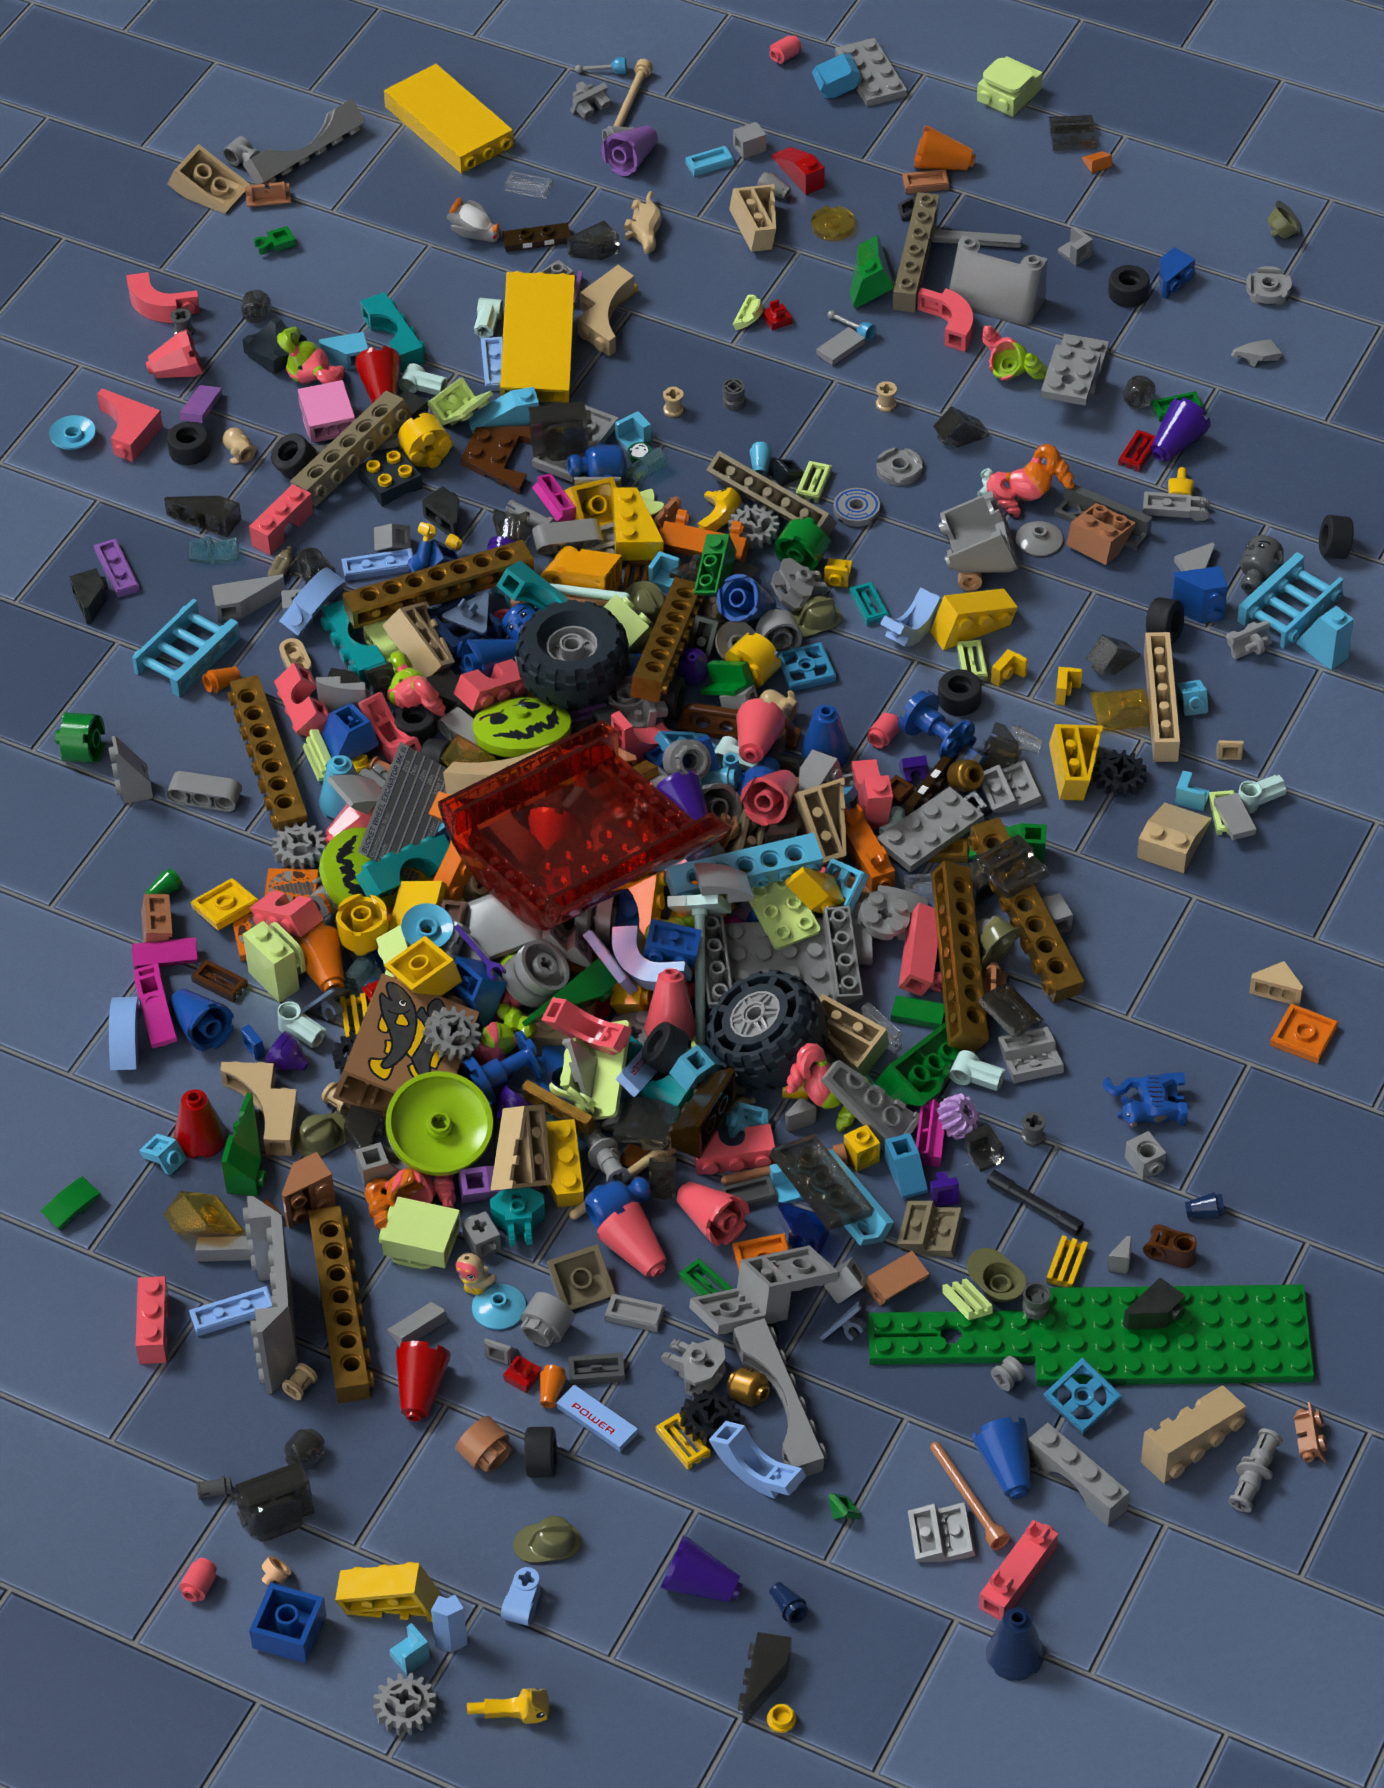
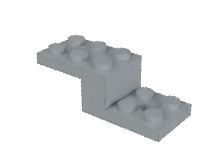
M1064 334L1061 345H1055L1040 398L1086 406L1089 394L1095 393L1109 348V341Z
M810 1245L743 1259L740 1262L737 1288L690 1298L689 1308L717 1335L733 1332L735 1327L765 1318L767 1324H774L778 1321L787 1320L791 1291H800L804 1288L823 1286L827 1283L836 1282L839 1272Z

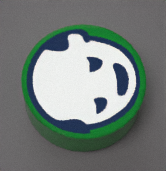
M643 442L631 444L628 448L629 461L634 464L647 463L651 459L650 446Z

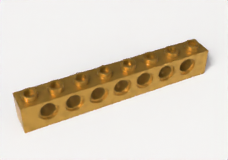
M519 540L343 593L344 611L353 628H360L389 619L402 607L427 601L430 607L496 587L506 568L520 560L534 571L533 556L524 541Z
M674 577L634 672L630 692L631 697L659 703L662 694H667L669 682H672L680 656L682 657L685 644L688 643L695 617L699 615L700 607L702 608L705 595H694L696 582Z
M254 675L230 681L231 691L227 692L230 706H235L236 708L233 709L236 723H241L242 725L239 727L242 741L247 740L248 744H245L247 756L254 760L251 762L254 776L259 775L260 777L257 780L260 793H265L266 797H263L266 811L272 812L270 821L273 830L278 829V831L284 832L285 825L293 828L295 822H297L298 826H302L304 822H307V827L309 828L308 815L259 676Z
M1000 817L973 825L970 837H968L969 847L973 852H976L979 866L983 872L986 871L989 877L990 888L993 892L997 893L1001 910L1004 913L1007 912L1010 924L1014 928H1023V932L1019 936L1022 951L1025 954L1028 953L1031 959V967L1034 974H1038L1042 981L1043 992L1046 996H1050L1053 1004L1080 995L1084 980ZM1051 971H1057V972H1059L1060 974H1055V973H1053V972H1051Z
M944 860L931 873L947 1040L950 1047L975 1053L988 1041L989 1031L987 1030V1010L985 1008L981 974L982 965L980 964L979 955L980 945L977 936L978 925L975 917L973 880L971 879L970 867Z
M340 1206L308 1210L337 1402L340 1404L371 1399L369 1388L375 1387L372 1370H366V1365L371 1364L369 1348H363L362 1342H367L365 1325L359 1326V1320L364 1319L361 1303L356 1304L355 1301L356 1297H360L358 1281L352 1282V1275H357L354 1259H349L348 1257L349 1253H353L351 1237L345 1238L344 1233L349 1231L347 1215L342 1216Z

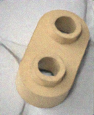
M289 638L281 642L279 646L280 657L286 669L293 663H296L312 672L311 660L300 640Z

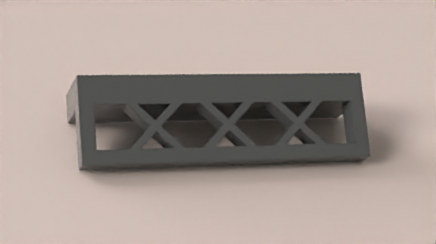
M1076 484L1074 489L1064 487V499L1054 510V516L1070 523L1095 503L1104 505L1107 509L1126 516L1127 519L1136 522L1131 534L1137 535L1139 538L1136 541L1128 538L1124 546L1135 551L1140 548L1151 534V516ZM1069 506L1076 509L1077 512L1068 513L1064 510Z

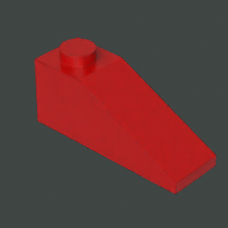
M792 147L772 154V159L805 195L824 188L825 167L814 155Z

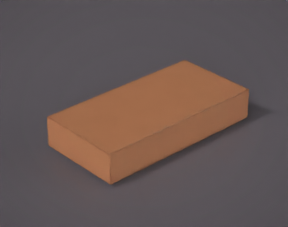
M946 169L902 174L905 194L949 190Z

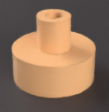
M959 572V587L965 591L979 589L982 585V574L979 572Z
M268 1556L262 1564V1569L266 1573L262 1581L268 1586L274 1581L284 1583L291 1575L290 1568L275 1556Z

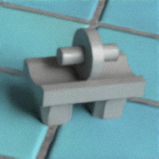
M584 82L577 83V91L573 92L574 98L572 100L573 106L570 107L571 113L573 115L579 113L586 119L594 113V108L591 105L596 104L600 110L608 108L611 100L606 94L608 86L605 82L596 87H593L592 84L586 85Z
M1266 620L1258 624L1252 622L1247 624L1246 628L1240 632L1232 631L1227 633V645L1231 648L1232 657L1239 659L1252 652L1258 655L1263 653L1265 647L1272 644L1269 633L1270 623Z
M642 699L641 710H635V712L630 713L627 716V720L633 728H647L659 723L664 724L663 719L660 717H667L668 708L664 700L657 703Z

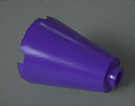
M1177 397L1170 403L1151 445L1152 455L1158 461L1171 460L1204 435L1211 427L1210 419L1206 420L1203 416L1205 411L1195 402L1187 398H1182L1180 401L1177 400Z
M687 770L689 774L681 775L680 771L673 773L656 786L658 791L656 794L653 792L655 802L690 841L697 835L704 841L709 837L712 827L701 779L697 772Z
M683 1535L660 1588L729 1603L731 1598L737 1600L743 1583L738 1582L740 1575L692 1539Z

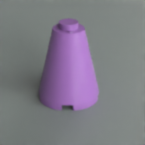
M648 125L611 134L602 143V158L606 164H610L613 168L611 171L615 174L628 176L638 169L656 145L658 135Z

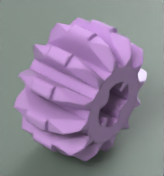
M960 1093L949 1096L940 1102V1107L937 1109L940 1117L937 1120L942 1123L941 1129L946 1130L948 1137L953 1136L955 1140L964 1139L978 1131V1126L981 1124L978 1119L980 1113L976 1111V1104L971 1103L970 1097H965Z

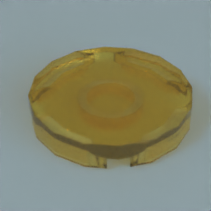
M824 206L816 210L812 215V232L823 240H843L854 232V215L844 207L835 206V208H830V206Z

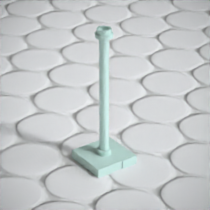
M719 894L667 896V907L681 916L692 915L694 917V928L702 930L695 960L696 1043L697 1045L705 1046V916L708 914L731 913V903H728Z

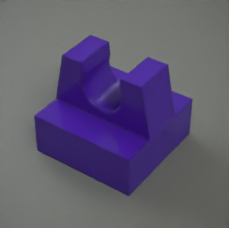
M926 755L901 759L899 768L904 780L911 783V773L913 772L919 774L920 781L926 778L928 765Z
M946 1171L935 1173L936 1180L930 1181L931 1201L934 1202L936 1207L959 1204V1183L957 1177L948 1178Z

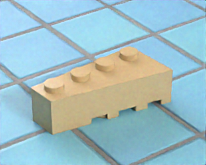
M1223 1385L1198 1399L1195 1408L1191 1409L1187 1406L1180 1410L1175 1420L1172 1421L1168 1417L1160 1422L1159 1426L1161 1428L1157 1431H1154L1152 1428L1145 1431L1141 1463L1164 1484L1171 1478H1178L1184 1472L1185 1467L1192 1462H1198L1212 1446H1219L1227 1434L1231 1431L1236 1432L1245 1423L1246 1405Z

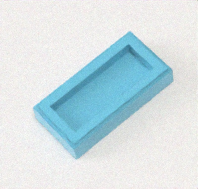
M726 146L685 158L686 165L694 177L734 165V158Z

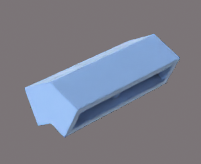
M456 1595L449 1598L438 1596L431 1609L435 1647L453 1653L468 1645L464 1608Z

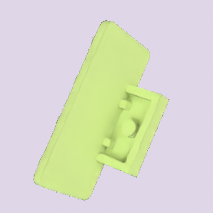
M770 863L764 864L767 867H774V865ZM742 869V870H741V871H743V872H745V873H749V872H750L749 870H746V869ZM776 881L760 888L756 886L751 887L754 901L748 902L776 950L783 949L819 934L820 926L812 911L791 891L785 882Z
M627 1020L612 1022L626 1025L631 1029V1023ZM577 1037L572 1038L597 1058L591 1097L597 1104L594 1108L595 1113L592 1115L593 1120L616 1117L619 1111L622 1085L615 1078L625 1068L629 1041L621 1053L616 1052L615 1055H609L588 1047ZM566 1048L563 1070L560 1076V1086L566 1091L571 1087L580 1093L579 1083L574 1082L569 1062H572L569 1050Z

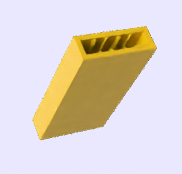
M437 64L384 90L385 107L461 174L514 147L513 129Z
M506 272L500 397L512 390L534 387L538 402L569 403L575 275L565 273L545 274L543 272Z

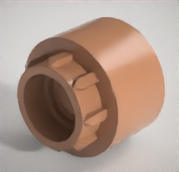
M485 1416L475 1422L461 1436L455 1449L475 1470L482 1469L484 1472H492L508 1458L512 1451V1445L508 1442L510 1436L490 1416Z

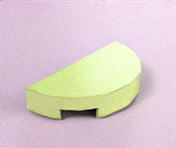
M747 295L733 322L735 330L751 325L762 314L764 306L755 295Z

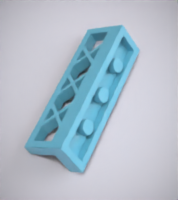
M834 1150L825 1151L818 1165L802 1167L800 1171L802 1177L860 1246L884 1241L894 1221ZM818 1174L822 1180L816 1178L814 1175ZM829 1193L836 1195L837 1198L832 1197ZM844 1211L851 1213L852 1216L847 1215ZM859 1229L866 1231L868 1235H863Z

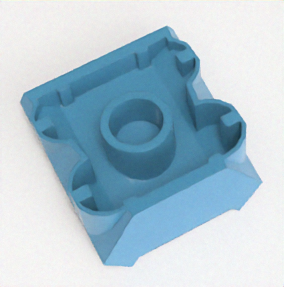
M843 53L815 66L811 72L823 98L840 96L855 89L862 81L860 72L851 54Z

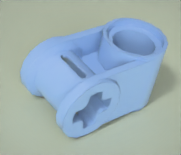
M524 1567L516 1572L502 1605L501 1619L526 1626L531 1625L541 1596L540 1578L535 1569Z

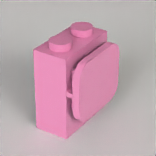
M343 380L298 389L303 422L311 443L336 438L355 420Z

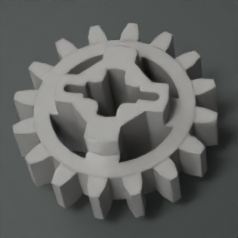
M754 504L753 508L745 505V510L742 511L737 508L736 514L730 515V520H728L729 534L733 520L742 522V526H744L742 537L747 538L751 549L755 545L763 548V543L770 545L771 539H777V533H779L778 516H774L773 510L767 512L766 506L759 509L757 504Z
M295 822L293 828L285 825L284 832L277 831V838L272 839V852L276 862H282L283 868H286L288 865L291 866V869H296L297 867L305 869L307 865L314 868V861L320 862L322 852L327 845L322 830L317 831L315 825L308 828L307 822H304L302 826H298L297 822Z
M452 1006L451 1011H447L445 1007H442L440 1013L434 1010L431 1017H428L423 1031V1035L427 1036L424 1042L425 1044H432L431 1052L436 1050L440 1052L439 1058H442L445 1054L448 1055L449 1061H452L454 1056H457L462 1061L465 1055L470 1057L473 1051H476L481 1037V1033L478 1032L480 1025L472 1023L473 1015L465 1016L466 1010L463 1009L458 1013L455 1006Z
M399 1673L397 1676L398 1680L393 1681L388 1677L387 1686H378L379 1694H374V1714L377 1715L379 1725L385 1723L386 1731L389 1732L394 1727L396 1728L397 1735H400L405 1729H407L409 1735H412L413 1728L417 1727V1729L422 1731L424 1730L423 1722H432L431 1714H436V1694L433 1693L431 1684L425 1685L424 1677L421 1676L416 1681L414 1680L413 1673H410L407 1679H403L402 1674Z

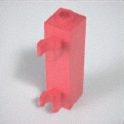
M918 903L910 913L898 987L921 997L929 987L933 991L942 992L941 972H934L938 947L935 909L922 903Z
M1032 1520L1025 1533L1000 1567L995 1570L989 1582L979 1595L980 1610L1001 1621L1004 1614L1009 1609L1015 1607L1057 1549L1058 1533L1051 1526Z

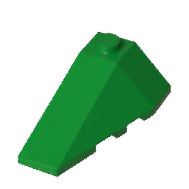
M878 235L857 246L849 292L855 309L894 288Z
M598 958L553 997L567 999L581 1009L592 1005L598 999L602 1002L614 993L611 988L618 982ZM553 997L526 1018L522 1024L526 1027L541 1022Z
M946 1022L888 1065L874 1084L884 1089L885 1094L892 1099H899L905 1104L924 1106L940 1092L952 1062L960 1050L948 1046Z
M247 1093L239 1111V1121H235L233 1125L234 1133L229 1135L221 1163L226 1193L258 1197L260 1186L264 1187L266 1183V1171H263L253 1095L252 1093Z

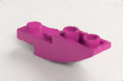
M158 963L133 970L135 985L152 1049L177 1042L174 1023Z

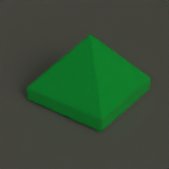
M831 1493L828 1496L833 1520L859 1519L862 1516L846 1495Z

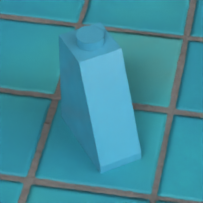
M1335 606L1311 625L1297 640V645L1332 671L1349 658L1354 619L1338 606Z

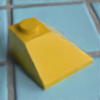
M614 476L572 486L564 490L576 507L574 520L595 518L599 520L600 526L613 522V488H617Z
M423 936L384 964L385 969L413 993L442 996L462 982L454 959L426 936Z

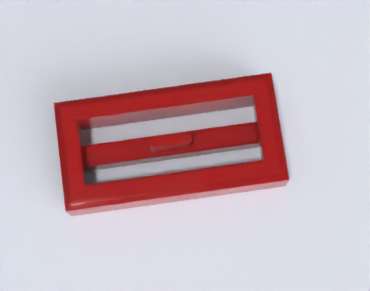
M1137 430L1119 457L1118 465L1123 466V464H1127V468L1135 467V471L1140 472L1152 453L1151 445L1155 435ZM1143 437L1144 439L1137 447L1131 459L1128 458L1140 438ZM1144 450L1143 454L1141 455V457H1140L1139 460L1137 461L1138 457L1140 456V454H1141L1142 451Z

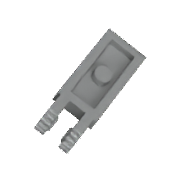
M1144 492L1143 513L1146 515L1192 518L1194 521H1204L1209 517L1207 508H1209L1210 502L1207 498L1185 494Z

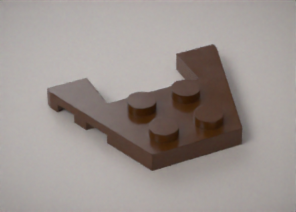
M549 426L476 427L461 457V465L483 477L488 475L495 479L497 484L501 486L507 485L516 494H521L527 481V473L508 470L507 467L519 442L543 447L549 434Z

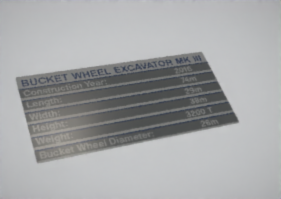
M400 742L358 852L378 862L384 855L392 851L397 854L401 852L402 848L411 843H414L416 846L424 838L430 835L435 836L440 821L428 813L438 792L446 793L443 772L447 768ZM402 868L400 870L401 877L408 881H418L419 873L409 868Z

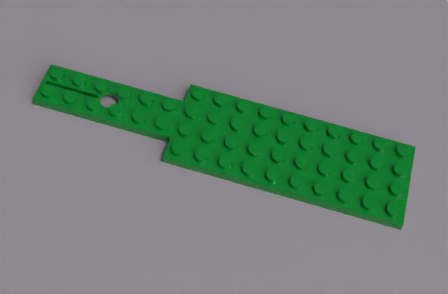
M1304 1284L1173 1286L1185 1295V1313L1179 1321H1173L1167 1328L1126 1329L1123 1327L1125 1310L1150 1286L1049 1288L1051 1292L1050 1310L1048 1315L1040 1320L1028 1318L1024 1315L1023 1311H993L990 1315L968 1320L961 1312L868 1313L869 1365L1003 1363L1007 1356H1012L1020 1363H1035L1036 1386H1053L1081 1358L1087 1361L1110 1385L1313 1382L1314 1379ZM952 1328L958 1330L962 1337L958 1339L957 1343L950 1344L946 1343V1340L940 1336L941 1333L946 1329ZM898 1336H927V1337H898ZM1087 1375L1072 1376L1079 1384H1087L1093 1378Z

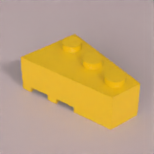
M637 487L613 488L612 509L615 554L622 555V561L653 560L659 551L663 552L664 541Z
M1004 588L944 595L930 633L944 651L957 646V642L970 641L1010 626L1018 607Z
M1055 724L1049 747L1059 800L1084 801L1103 726Z
M575 1119L546 1122L552 1185L546 1186L557 1208L577 1206L584 1201V1190Z
M407 1562L401 1565L390 1566L384 1564L378 1567H354L348 1570H340L335 1601L346 1615L382 1618L383 1613L400 1614V1619L409 1620L410 1615L427 1616V1622H432L431 1609L441 1592L420 1563Z

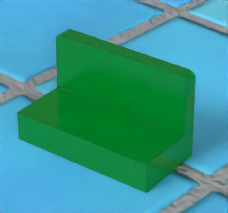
M717 660L709 662L707 668L712 682L700 689L702 695H738L754 685L748 662Z

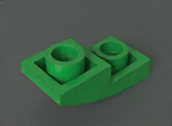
M81 1176L57 1194L40 1212L61 1231L79 1212L84 1213L101 1196V1193L87 1179Z

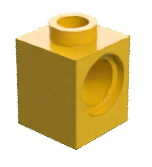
M867 1124L844 1134V1147L847 1159L856 1172L880 1162V1142Z

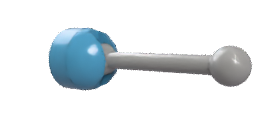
M626 57L615 58L609 65H577L575 71L582 73L587 70L612 69L616 74H627Z
M833 310L828 312L829 319H837L856 328L857 333L863 336L865 341L869 342L874 338L876 325L870 322H862L858 325L837 315Z

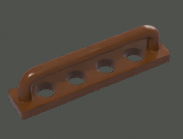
M699 703L688 704L681 710L677 723V732L702 733L716 739L730 736L738 741L736 716L739 710ZM785 718V727L781 737L775 741L772 747L797 750L801 729L795 727L791 720ZM699 722H707L709 725L707 727L701 728L698 727L696 724ZM725 725L733 727L731 731H723L720 728Z

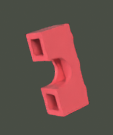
M292 484L249 526L252 547L271 555L285 542L284 532L288 523L290 522L300 527L313 514L311 493Z
M510 659L495 664L490 678L478 669L461 674L454 695L472 711L499 701L521 697L526 693L527 688L524 686L523 679L520 678L517 663Z
M293 663L274 681L278 689L277 694L286 707L285 712L293 723V730L299 736H310V729H318L321 733L329 716V711L324 703L310 697L312 692L317 689L311 672Z
M271 891L250 907L256 925L262 921L268 926L273 922H277L289 935L299 937L305 935L324 920L313 898L298 896L290 902L286 893Z
M771 1124L744 1127V1141L737 1146H728L722 1143L717 1131L701 1158L694 1157L697 1175H713L719 1172L740 1171L742 1169L776 1164V1149Z
M165 1276L138 1278L136 1350L139 1364L167 1363L165 1317H168L169 1293Z

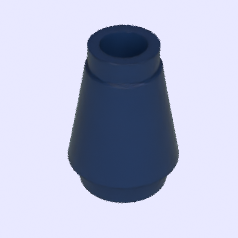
M1213 1192L1185 1202L1187 1218H1219L1220 1215H1225L1222 1193L1215 1194Z
M778 1582L770 1588L769 1594L785 1621L798 1623L806 1616L808 1608L803 1598L782 1582Z

